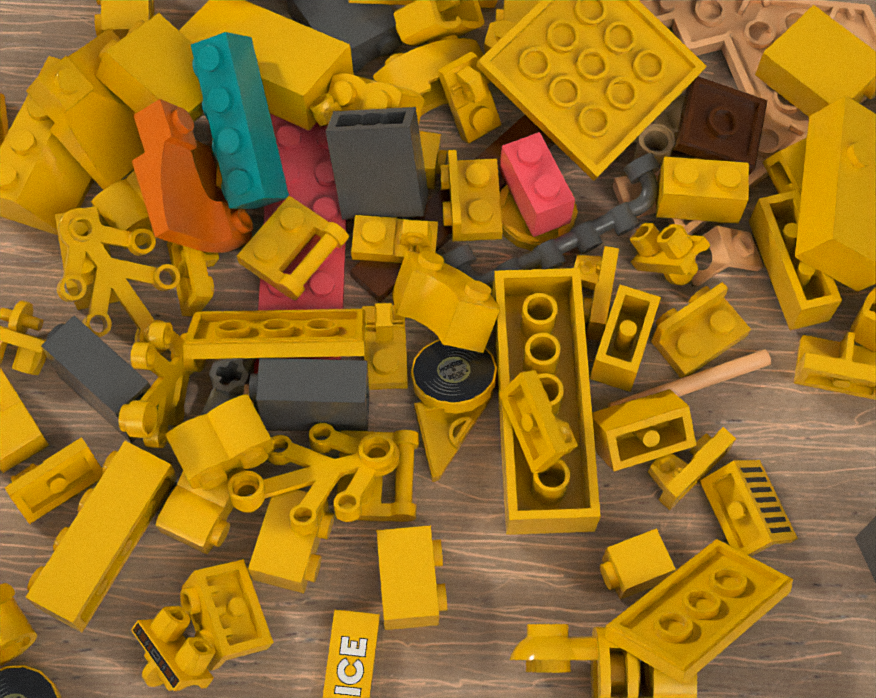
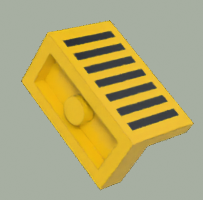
M733 460L700 480L731 547L752 557L774 544L791 543L798 539L760 460Z

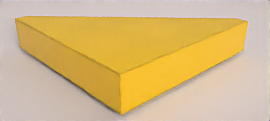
M493 390L486 403L472 411L457 414L445 413L444 408L436 406L432 409L424 405L423 402L414 403V411L432 482L439 481L492 399Z

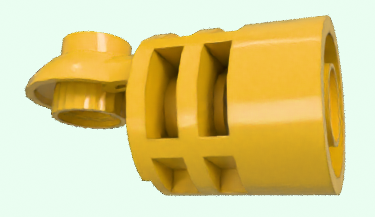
M527 624V636L517 644L509 659L526 660V672L535 673L571 672V660H590L592 698H697V674L682 685L642 660L640 669L639 658L605 639L606 627H594L592 636H569V624ZM640 683L642 688V695H639Z

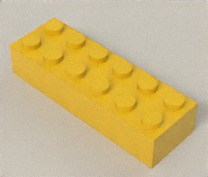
M580 268L494 271L492 297L500 308L494 324L506 535L595 532L601 514ZM536 370L547 393L556 422H568L578 443V446L570 453L563 455L546 471L532 473L499 395L521 372Z

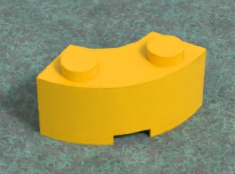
M450 35L440 41L425 44L406 53H397L390 56L385 61V66L377 71L373 78L378 82L396 85L419 93L425 99L421 116H423L428 111L448 103L437 70L469 52L478 55L479 59L483 56V53L476 40ZM485 76L486 82L488 84L491 81Z
M406 251L392 290L396 314L411 318L427 326L439 337L443 345L483 353L500 312L498 304L491 295V288L485 283L476 281L460 270L444 263L443 257L437 253L421 251L419 254Z

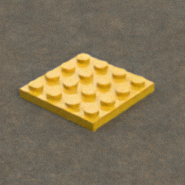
M541 0L484 54L476 64V67L593 181L707 67L639 0Z

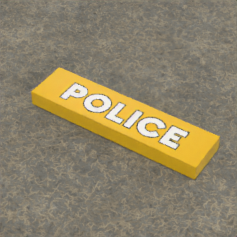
M334 609L322 698H370L380 614Z

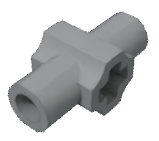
M232 358L214 361L209 372L213 389L201 413L202 415L207 414L226 401L243 395L244 385L250 382V373L257 358Z

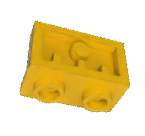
M448 150V165H440L441 190L449 189L450 201H444L442 204L444 227L452 226V241L502 239L503 229L497 159L457 160V151Z
M723 282L712 289L708 286L701 288L689 299L687 306L680 311H677L675 308L670 309L655 323L657 328L651 343L680 378L695 373L746 338L751 331V328L724 298L728 287Z
M244 559L194 570L182 585L180 593L181 606L191 617L196 632L195 637L207 640L215 651L207 666L209 671L219 669L226 660L267 650L274 643Z

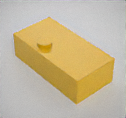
M209 0L179 30L192 43L224 32L252 37L269 113L306 130H310L317 122L313 117L310 105L316 99L328 93L332 76L340 73L354 75L350 44L246 0Z
M845 95L809 116L795 257L859 292L876 284V114Z

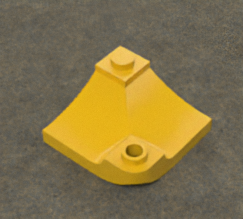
M110 27L76 52L63 57L38 76L26 90L55 123L49 130L103 190L129 174L134 169L132 160L145 153L133 116L136 113L95 77L101 63L99 58L101 50L113 39H116L118 42L120 41V38Z

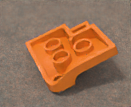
M159 99L134 114L133 116L145 153L132 160L155 237L195 250L211 253L230 252L248 243L252 239L253 222L244 209H229L222 189L216 186L217 170L210 148L195 139L192 131L194 123L189 113L184 108Z

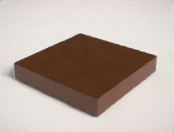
M698 76L686 88L674 150L704 160L749 163L750 175L756 167L768 100Z

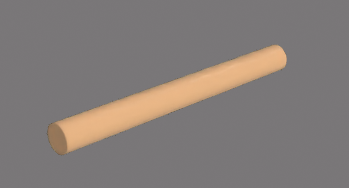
M764 349L608 403V408L670 389L680 397L771 365V357L768 351Z

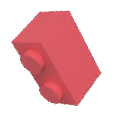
M538 132L503 145L499 171L532 236L536 237L570 224L575 198L541 133Z

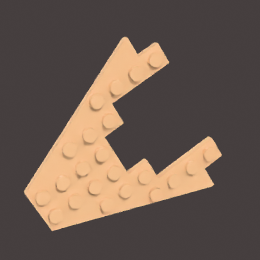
M639 0L667 28L672 27L675 36L696 56L722 50L738 90L768 100L756 167L749 175V190L769 175L762 163L764 160L806 138L808 132L809 117L755 76L763 52L813 5L876 51V18L867 4L829 0ZM865 97L859 104L865 101L867 97ZM660 170L654 173L656 176V180L658 179ZM627 175L614 178L613 189L619 205L630 202L640 196L642 192L640 182L631 184ZM656 200L650 209L636 218L656 213ZM667 218L670 225H682L688 235H693L709 222Z

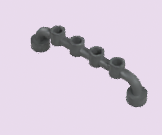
M648 153L630 162L624 167V171L631 184L641 183L642 192L639 197L614 207L606 214L592 221L589 220L576 226L570 232L556 239H550L538 245L532 251L520 257L512 258L500 264L496 269L488 273H477L470 266L477 259L469 244L460 246L442 256L444 263L460 270L476 281L485 283L490 288H493L494 271L531 270L539 265L542 269H555L566 262L563 253L575 247L578 248L581 254L587 253L603 243L599 235L614 228L617 236H620L639 226L640 223L636 217L650 209L657 198L658 183L654 173L660 170L661 167L653 153Z

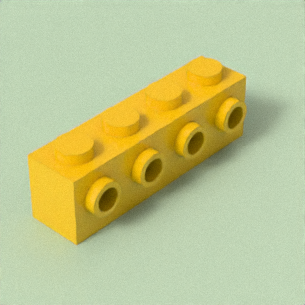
M127 441L123 442L118 451L114 450L109 454L102 467L103 475L94 489L90 488L84 493L78 504V515L70 527H64L57 535L53 544L54 552L45 567L40 566L36 569L27 586L29 592L25 598L37 609L83 633L177 480L176 473L170 463Z

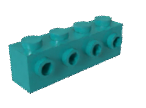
M224 32L191 44L194 57L192 66L196 77L199 79L203 96L202 109L209 121L213 138L212 151L219 163L222 176L221 189L225 199L228 201L229 209H256L286 200L289 193L252 37Z

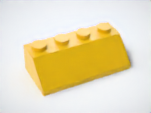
M48 56L38 76L61 59ZM28 94L0 146V217L58 235L55 214L80 208L94 179L49 130L55 123Z

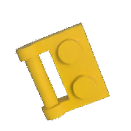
M288 196L238 253L237 259L240 265L290 299L297 300L305 291L303 285L335 248H341L349 236L338 224L328 222L291 196ZM315 234L321 237L319 242L290 275L283 273Z
M341 430V433L359 440L375 433L387 435L397 445L400 454L399 464L396 467L395 502L382 503L383 476H376L361 499L362 513L356 520L414 521L417 511V505L412 503L414 450L419 447V433L413 430H398L395 432ZM343 452L339 453V458L347 456V454ZM356 472L340 477L337 494L346 491ZM347 503L342 505L341 508L350 509L355 505Z

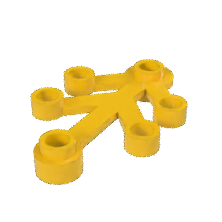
M85 208L69 210L62 216L58 225L59 237L68 247L63 278L57 284L58 296L65 302H75L85 295L86 283L81 278L85 255H87L96 267L89 312L82 323L99 338L109 333L112 322L107 311L112 290L137 326L135 342L149 343L148 333L152 322L163 321L154 320L127 280L151 284L159 291H169L175 288L180 281L178 269L171 264H163L156 268L111 258L102 244L125 247L136 256H144L155 247L156 240L154 234L145 228L130 232L103 226L99 217L91 210ZM76 222H83L87 225V236L77 234L75 231ZM137 235H141L146 239V249H140L136 246L135 237ZM161 271H167L171 275L172 281L170 285H165L161 282L159 278ZM66 281H72L77 284L78 293L76 296L66 293L64 288ZM92 317H98L102 320L103 330L101 332H95L91 328L90 321ZM156 348V351L158 353H162L167 350Z
M152 322L148 333L149 343L135 342L133 344L130 355L132 367L139 370H150L158 378L140 400H133L130 404H124L120 409L118 418L119 428L122 432H127L130 437L143 438L144 445L150 448H164L167 443L165 434L168 432V425L178 426L182 424L189 376L193 372H201L206 362V359H184L183 343L187 333L179 336L173 331V326L169 322ZM156 348L169 349L171 351V362L159 354Z
M318 423L309 430V441L312 450L292 443L291 439L285 435L271 437L274 449L268 453V460L272 464L285 465L292 462L305 468L264 480L256 472L241 471L230 478L227 489L230 502L236 509L242 512H253L263 504L266 498L312 485L302 502L294 506L289 513L292 530L299 535H308L317 529V513L340 477L355 472L356 474L346 491L338 493L334 498L333 504L335 515L339 520L352 522L358 519L362 513L361 499L375 477L387 475L398 466L400 460L399 449L392 439L384 434H370L359 440L335 431L330 424ZM320 436H328L325 440L316 439ZM278 448L286 449L283 452H274V450ZM332 449H336L347 454V456L334 459L321 453H327ZM246 494H253L251 496L243 497ZM347 503L355 505L350 509L341 508L342 505ZM303 516L310 517L306 522L297 521L298 518Z

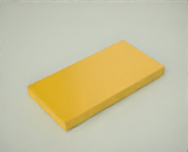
M314 309L196 312L193 315L183 343L184 359L365 356L366 310Z
M716 539L609 622L605 629V639L684 685L791 592L793 579Z

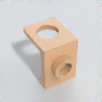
M715 226L702 235L710 243L709 249L712 252V262L705 270L698 268L697 273L692 278V283L695 286H700L727 267L759 271L764 268L751 233Z

